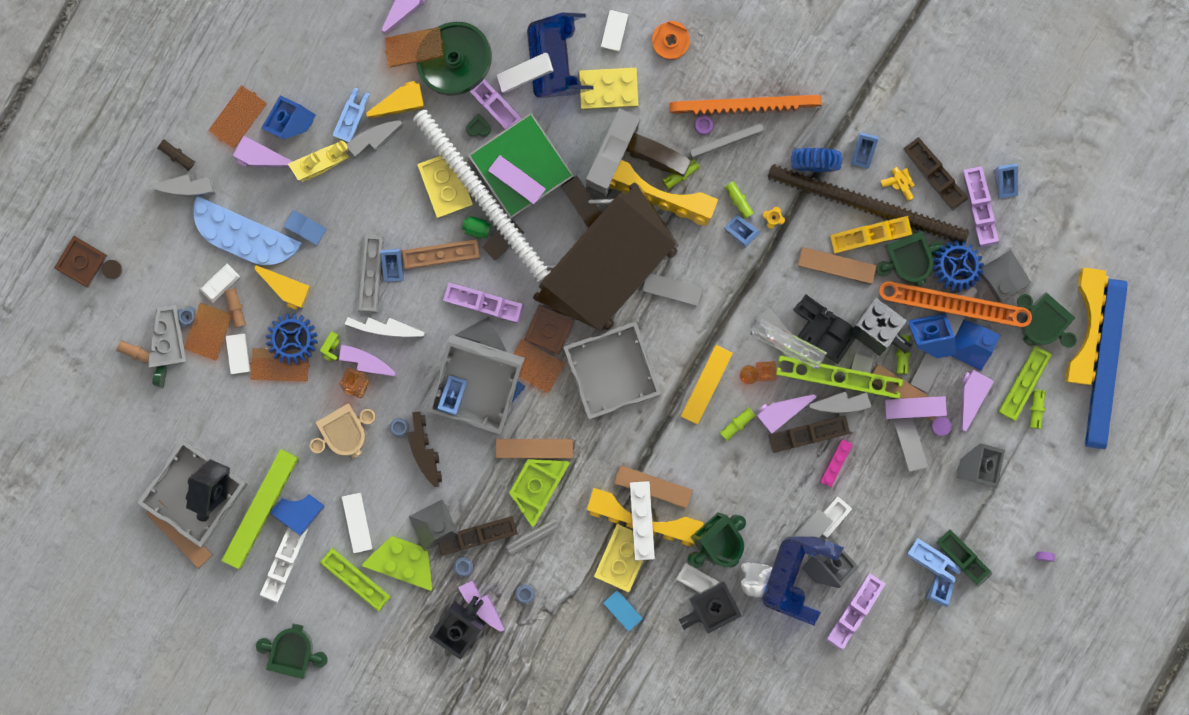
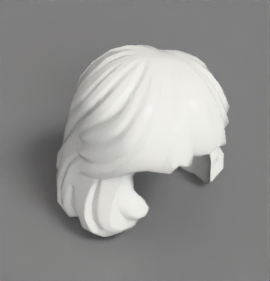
M742 563L741 568L745 578L741 580V587L745 594L753 597L765 596L771 588L775 576V568L765 564Z

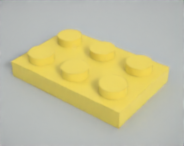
M637 68L579 71L581 110L638 107Z
M443 155L417 164L437 219L473 206L469 192L464 187L465 184L461 183V179H458L457 174L453 173L454 170L449 168L450 165L446 164V159L443 160Z
M619 524L616 525L594 575L595 578L627 592L630 591L643 562L635 561L633 530Z

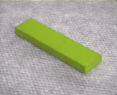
M1034 345L998 413L1014 422L1017 420L1051 358V353Z
M331 548L320 561V564L378 612L391 598L387 592L335 549Z

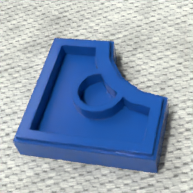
M309 494L299 501H288L282 498L270 514L301 537L325 506Z

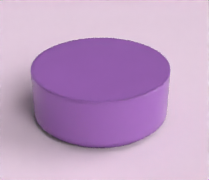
M706 115L698 117L694 124L696 132L700 135L709 134L714 126L713 120Z
M937 417L931 424L932 431L938 436L947 435L951 430V422L946 417Z
M1037 552L1035 560L1055 562V554Z

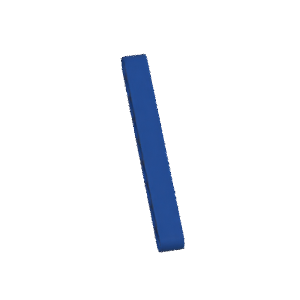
M1108 278L1107 287L1104 289L1106 301L1105 305L1102 306L1101 312L1103 314V322L1099 328L1101 338L1100 343L1097 344L1098 360L1094 367L1096 376L1094 382H1092L1085 437V447L1105 450L1108 443L1128 286L1127 281Z

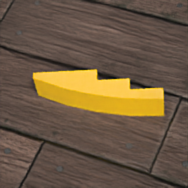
M905 216L832 234L830 237L835 254L910 236L912 231L909 218Z
M715 345L681 417L698 425L733 354L732 352Z

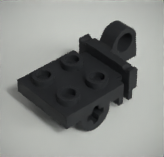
M805 294L793 309L796 314L808 320L797 337L801 340H807L806 342L836 364H839L856 339L849 334L853 326Z

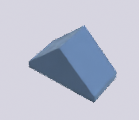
M860 132L857 136L850 164L869 169L879 137Z
M1018 164L999 166L994 169L999 199L1018 196Z
M294 210L284 225L285 228L315 245H318L327 230Z
M736 215L724 227L744 248L760 233L739 215Z
M400 249L380 250L384 281H404L402 251Z
M449 375L437 410L456 416L461 406L467 381Z
M935 575L926 598L948 607L954 583H949L941 576Z

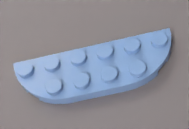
M199 196L196 197L194 204L196 226L201 235L218 248L252 263L272 266L290 259L302 245L301 242Z

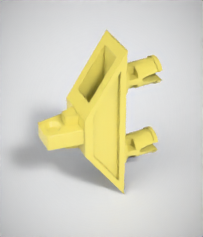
M340 140L288 165L301 182L313 179L350 158L346 152L347 144Z

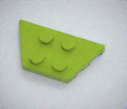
M528 459L509 494L532 527L537 523L570 462Z
M391 536L362 564L363 567L432 591L433 589L429 551H424L422 546L398 537Z

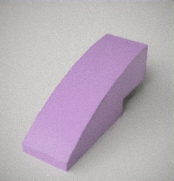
M485 79L477 87L469 91L504 129H507L521 119Z
M500 155L488 170L533 205H535L546 190Z
M341 345L339 360L358 363L357 371L397 376V373L390 366L377 357L360 349Z
M946 396L885 400L886 419L947 416Z
M473 580L458 587L468 604L473 596L479 597L475 605L480 599L483 600L484 604L476 613L481 619L500 632L504 630V626L488 594L481 597Z

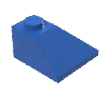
M280 95L264 122L262 129L277 137L287 139L307 132L316 114Z
M946 313L908 321L918 349L936 358L956 355L955 336Z
M963 319L955 336L956 355H952V357L981 371L993 353L1001 335Z

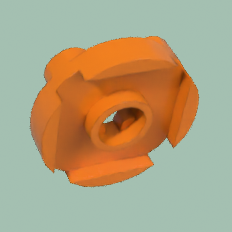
M676 21L660 24L653 32V49L661 58L667 60L679 59L687 52L690 45V36L687 29ZM674 36V40L677 42L668 45V41L665 39Z

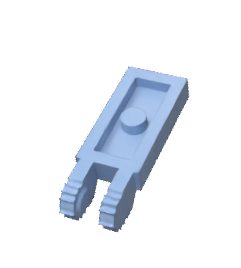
M354 88L349 101L347 100L332 135L333 137L345 142H350L353 139L365 111V106L370 96L369 93H365L360 105H357L354 102L359 94V89Z
M918 538L907 554L908 557L936 575L941 576L949 583H954L956 579L944 570L946 566L957 574H960L962 571L958 565L950 561V558Z

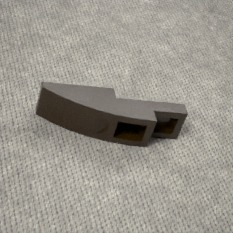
M420 411L412 412L415 432H408L407 434L413 456L428 481L434 487H439V483L442 482L441 471H437L436 465L440 463L439 454L434 451V448L426 449V446L429 445L428 434H424L423 429L424 426H427L425 415H421Z

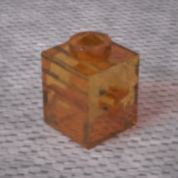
M347 368L339 385L344 393L362 399L369 380L364 373Z

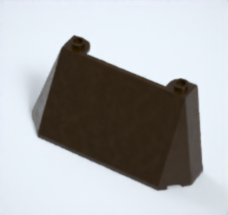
M634 182L629 186V192L626 194L621 192L616 196L540 283V293L536 292L533 296L535 301L599 331L609 330L615 323L613 321L614 315L663 260H666L668 257L672 259L678 252L679 244L639 184Z

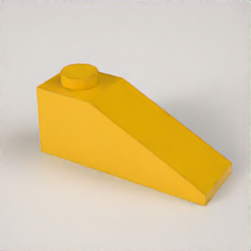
M415 81L404 83V86L398 88L366 113L368 119L425 109L420 84H416Z
M257 265L254 269L283 301L287 302V307L295 310L298 307L304 308L311 290L310 286Z

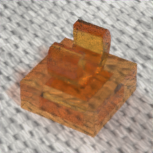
M775 361L756 362L757 382L776 381Z

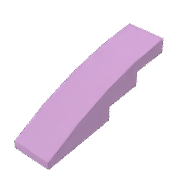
M980 166L963 170L979 247L996 245L999 243L994 224L995 218L990 204L991 198L983 168Z
M448 283L443 301L516 323H520L525 307L521 303Z
M869 573L827 636L826 641L842 651L863 618L868 614L885 583Z

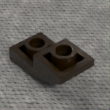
M511 219V223L515 224L514 227L519 229L518 233L523 235L525 232ZM500 230L482 246L494 261L512 246L507 243L508 240L504 239L505 236L500 234Z

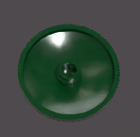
M449 22L433 29L424 38L417 53V69L421 79L434 92L447 96L461 95L477 87L486 77L492 62V50L486 36L477 27L466 22Z

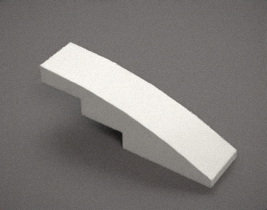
M349 317L345 322L347 326L383 336L412 338L425 337L426 334L391 318L388 319L387 324L369 317L366 324Z
M290 528L287 529L267 575V580L262 588L260 597L278 604L308 529H306L301 537Z

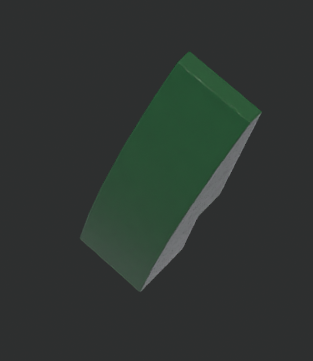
M951 530L947 531L936 542L978 587L992 575L991 570Z

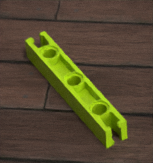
M785 356L778 357L777 364L785 361L792 363L793 367L792 373L780 372L781 368L777 367L776 376L900 399L901 393L897 391L895 394L886 392L885 388L886 382L897 383L899 387H902V379ZM798 365L805 366L806 373L804 375L797 374L796 368ZM836 372H840L844 376V380L841 383L834 380ZM874 380L881 382L879 390L873 389L872 382Z
M283 449L279 450L223 556V562L237 569L242 568L299 460L297 456Z

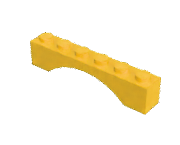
M623 160L620 161L609 185L610 189H617L626 194L630 191L629 186L635 182L642 187L652 204L658 206L661 210L676 213L681 218L693 220L698 225H708L718 199L701 192L677 195L660 191L642 180L633 170L630 163Z
M1083 267L1079 271L1077 288L1086 305L1088 323L1086 336L1081 348L1067 363L1066 383L1091 385V382L1095 380L1096 371L1093 370L1094 363H1097L1098 360L1096 345L1100 343L1101 333L1098 330L1099 325H1102L1103 322L1101 307L1105 305L1106 295L1103 292L1104 287H1107L1108 276H1106L1105 270Z
M593 488L587 510L590 511L589 515L598 518L604 515L608 517V521L619 524L620 520L626 522L627 527L633 528L632 514L617 502L613 494ZM688 517L668 522L652 521L653 535L658 532L664 534L663 538L674 541V538L682 540L681 544L692 547L695 543L691 536L703 526L704 522Z

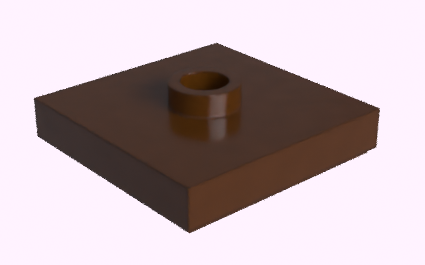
M73 235L54 269L88 288L108 255Z
M539 305L524 340L559 355L574 319Z

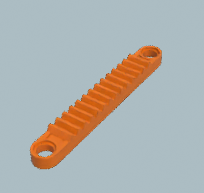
M821 95L676 101L669 103V113H693L696 117L698 113H701L703 116L706 112L710 116L713 115V112L720 115L721 111L725 115L729 111L733 115H735L736 111L743 114L744 110L748 114L751 113V110L758 114L759 110L765 113L767 109L771 113H773L774 109H777L778 113H780L782 109L788 112L790 108H792L793 112H796L797 108L822 106Z
M885 282L879 289L883 300L902 305L1019 328L1027 327L1032 320L1031 312L1022 307L895 282ZM887 286H891L895 290L894 295L891 297H887L883 293L884 288ZM1018 313H1025L1028 316V320L1025 323H1019L1016 319Z

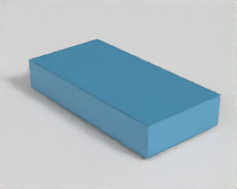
M618 590L603 602L628 631L643 619Z

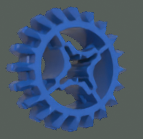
M798 148L792 151L791 167L799 171L835 172L841 169L843 163L842 153L829 148Z
M955 241L953 245L948 242L946 247L941 246V252L937 251L935 253L937 258L933 259V263L936 265L933 266L932 270L938 272L933 276L935 278L940 277L938 284L944 282V289L951 286V292L957 288V291L960 293L963 288L966 291L970 289V286L974 288L976 282L981 280L979 275H982L984 271L980 268L984 267V263L979 262L982 256H976L978 250L972 251L973 246L971 244L967 248L965 247V242L960 246L958 241ZM957 253L961 254V257L954 258L952 256L949 257L948 255ZM967 258L972 265V271L970 270L971 268L966 264ZM962 261L959 270L954 273L956 264ZM943 263H945V264H946L945 266H947V267L949 268V270H950V274H949V275L946 273V271H945V269H944V264H943ZM957 275L968 277L965 280H956L954 278Z
M293 313L292 319H290L289 314H285L286 320L283 321L282 317L279 316L278 320L280 323L277 324L273 321L272 324L275 328L268 327V331L272 335H266L267 339H271V341L266 342V345L273 346L268 350L269 353L276 351L273 356L274 359L281 356L280 363L287 359V365H291V360L294 359L295 365H298V358L305 362L306 360L303 356L306 354L311 358L312 355L308 351H316V348L311 345L318 344L317 340L312 339L317 337L318 334L317 332L311 333L315 329L314 325L307 327L310 324L309 319L303 323V315L297 320L296 313ZM292 324L300 326L294 331H288L283 328ZM304 330L307 332L305 347L299 341ZM280 332L284 336V341L278 349L276 338ZM287 335H291L292 337L293 335H295V340L297 344L295 342H291V344L288 343L289 339ZM291 347H295L298 350H300V352L296 354L284 353L285 350H288Z

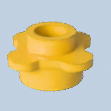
M774 207L773 210L764 211L763 218L766 219L767 227L773 229L775 225H782L785 222L779 207Z

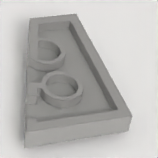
M176 305L157 308L147 368L186 362Z

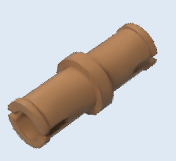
M236 288L224 291L229 306L227 309L231 313L234 328L246 325L241 309L243 305L239 302Z
M123 340L119 342L117 352L126 354L135 361L140 360L148 364L150 352L141 349L142 347L139 345L136 347Z

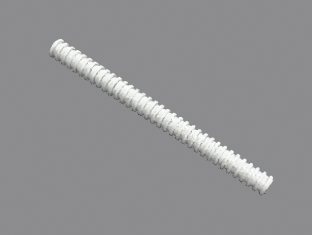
M422 110L415 115L413 121L417 122V126L421 127L420 130L425 132L424 135L428 136V140L432 141L431 144L433 146H436L435 149L439 150V155H443L442 158L443 160L446 159V164L450 165L449 168L454 170L453 173L457 174V178L461 179L460 182L465 184L464 187L468 188L467 191L472 193V198L475 197V201L479 202V207H483L482 211H486V216L490 217L489 220L494 222L493 225L497 226V230L501 231L500 234L505 236L504 239L508 240L507 243L512 245V250H516L515 254H519V259L523 260L522 263L526 264V268L530 269L529 272L534 274L533 277L538 279V283H541L551 271H548V267L543 265L544 262L540 261L541 258L539 256H536L537 253L532 251L533 248L529 247V242H525L526 238H522V233H518L519 229L514 227L515 224L511 223L510 218H507L508 215L503 213L504 210L500 209L499 204H496V199H492L493 196L489 195V190H485L486 186H482V181H479V177L474 175L475 172L471 171L470 166H467L468 163L463 161L464 158L460 157L461 154L456 152V147H452L453 143H449V138H446L445 133L442 134V129H439V125L435 124L434 119H431L432 116L427 114L428 111Z

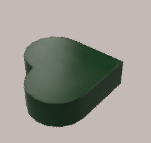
M478 113L468 123L466 131L471 137H477L478 135L486 137L491 133V126Z
M166 365L156 368L152 379L154 386L164 388L167 373Z

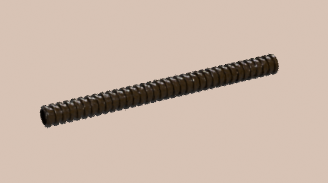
M776 164L771 166L767 177L768 180L779 181V184L785 183V186L791 185V188L797 187V190L802 189V192L806 190L808 194L813 193L814 196L817 194L820 198L823 196L826 200L829 198L832 202L835 200L836 203L847 204V207L853 206V209L859 208V211L864 210L865 213L870 212L871 215L874 213L877 217L880 215L883 219L886 217L888 221L908 216L911 228L915 227V230L927 231V234L932 233L933 236L938 235L939 238L942 236L945 240L948 238L951 242L954 240L960 242V244L966 243L969 235V229L957 228V225L952 226L951 223L946 224V221L940 222V219L935 220L934 217L929 218L928 215L925 217L922 213L919 215L916 211L913 213L912 210L907 211L906 208L895 207V204L889 205V202L883 203V200L878 201L877 198L872 199L871 196L868 198L865 194L862 196L860 192L856 194L854 190L851 192L848 188L845 190L844 187L839 188L838 185L827 184V181L821 182V179L815 180V177L810 178L809 175L806 177L803 173L800 175L797 171L794 173L791 169L788 171L787 168L776 167Z

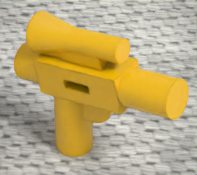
M896 167L891 170L894 175L893 177L880 180L882 188L892 185L894 189H900L903 192L907 201L914 198L908 184L911 188L915 186L909 175L908 168L900 171Z

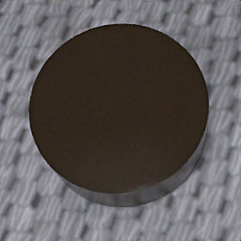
M108 260L102 266V273L109 279H116L122 273V266L116 260Z

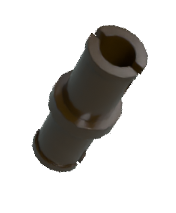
M165 139L157 147L158 150L169 156L172 162L176 161L187 171H190L196 162L182 153L180 148H175Z

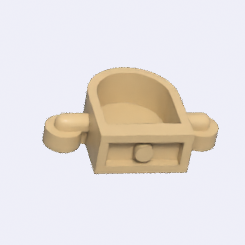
M348 403L315 422L324 438H314L310 442L311 451L322 453L326 445H328L332 451L339 455H351L352 459L363 454L361 449L366 442V431L363 424H372L376 419L375 412L371 409H365L358 418L352 405Z

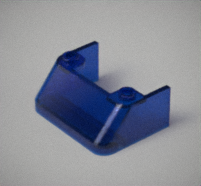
M562 12L529 24L527 36L530 59L543 53H548L553 72L532 81L533 92L537 98L576 95L594 90L593 86L581 85L577 76H570L566 39L571 38L575 32L574 21L586 18V13Z
M815 536L786 537L780 545L762 597L763 604L767 608L815 626L821 612L804 606L805 593L802 589L794 586L805 554L811 556L821 554L838 561L844 547Z

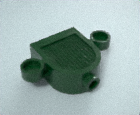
M923 231L889 243L884 247L890 262H879L876 267V273L881 277H885L893 269L896 276L902 281L915 283L916 287L927 283L925 278L929 276L933 269L932 255L935 256L937 251L941 252V246L945 247L943 242L936 240L928 247Z
M1046 292L1034 305L1030 295L1023 294L1018 297L1017 306L1028 309L1032 315L1030 324L1027 327L1021 328L1024 335L1022 340L1030 347L1033 344L1046 345L1059 338L1063 347L1071 348L1075 346L1077 342L1076 336L1071 332L1064 333L1075 317ZM1026 314L1024 315L1021 323H1025L1028 320V316Z
M717 512L691 536L700 552L690 553L688 564L692 567L700 568L705 560L722 567H735L744 552V541L738 531L744 529L746 525L745 518L737 514L729 518L727 515Z
M294 623L292 628L281 631L275 637L273 644L268 638H261L256 643V650L259 653L265 654L270 652L266 670L301 679L306 678L310 662L315 667L320 668L327 664L328 657L324 652L312 654L313 643L311 637L303 630L304 626Z

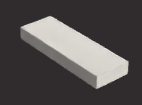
M543 53L497 74L501 91L507 93L553 72L548 53Z
M357 493L343 496L342 500L353 553L373 549L362 494Z

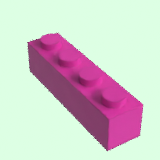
M843 439L840 440L820 480L821 483L832 487L853 444Z

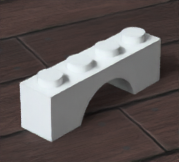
M649 481L630 483L635 561L654 560Z

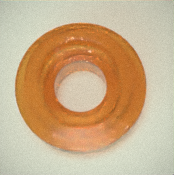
M746 365L740 370V379L745 384H753L758 380L759 374L755 367Z

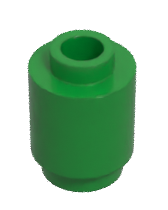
M469 216L468 219H464L462 229L465 230L464 234L482 239L483 237H488L491 224L487 223V220Z

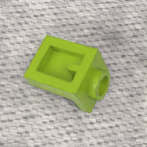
M331 331L320 349L323 352L322 357L330 362L333 359L336 361L339 359V357L330 352L331 349L335 350L340 342L338 340L339 335Z

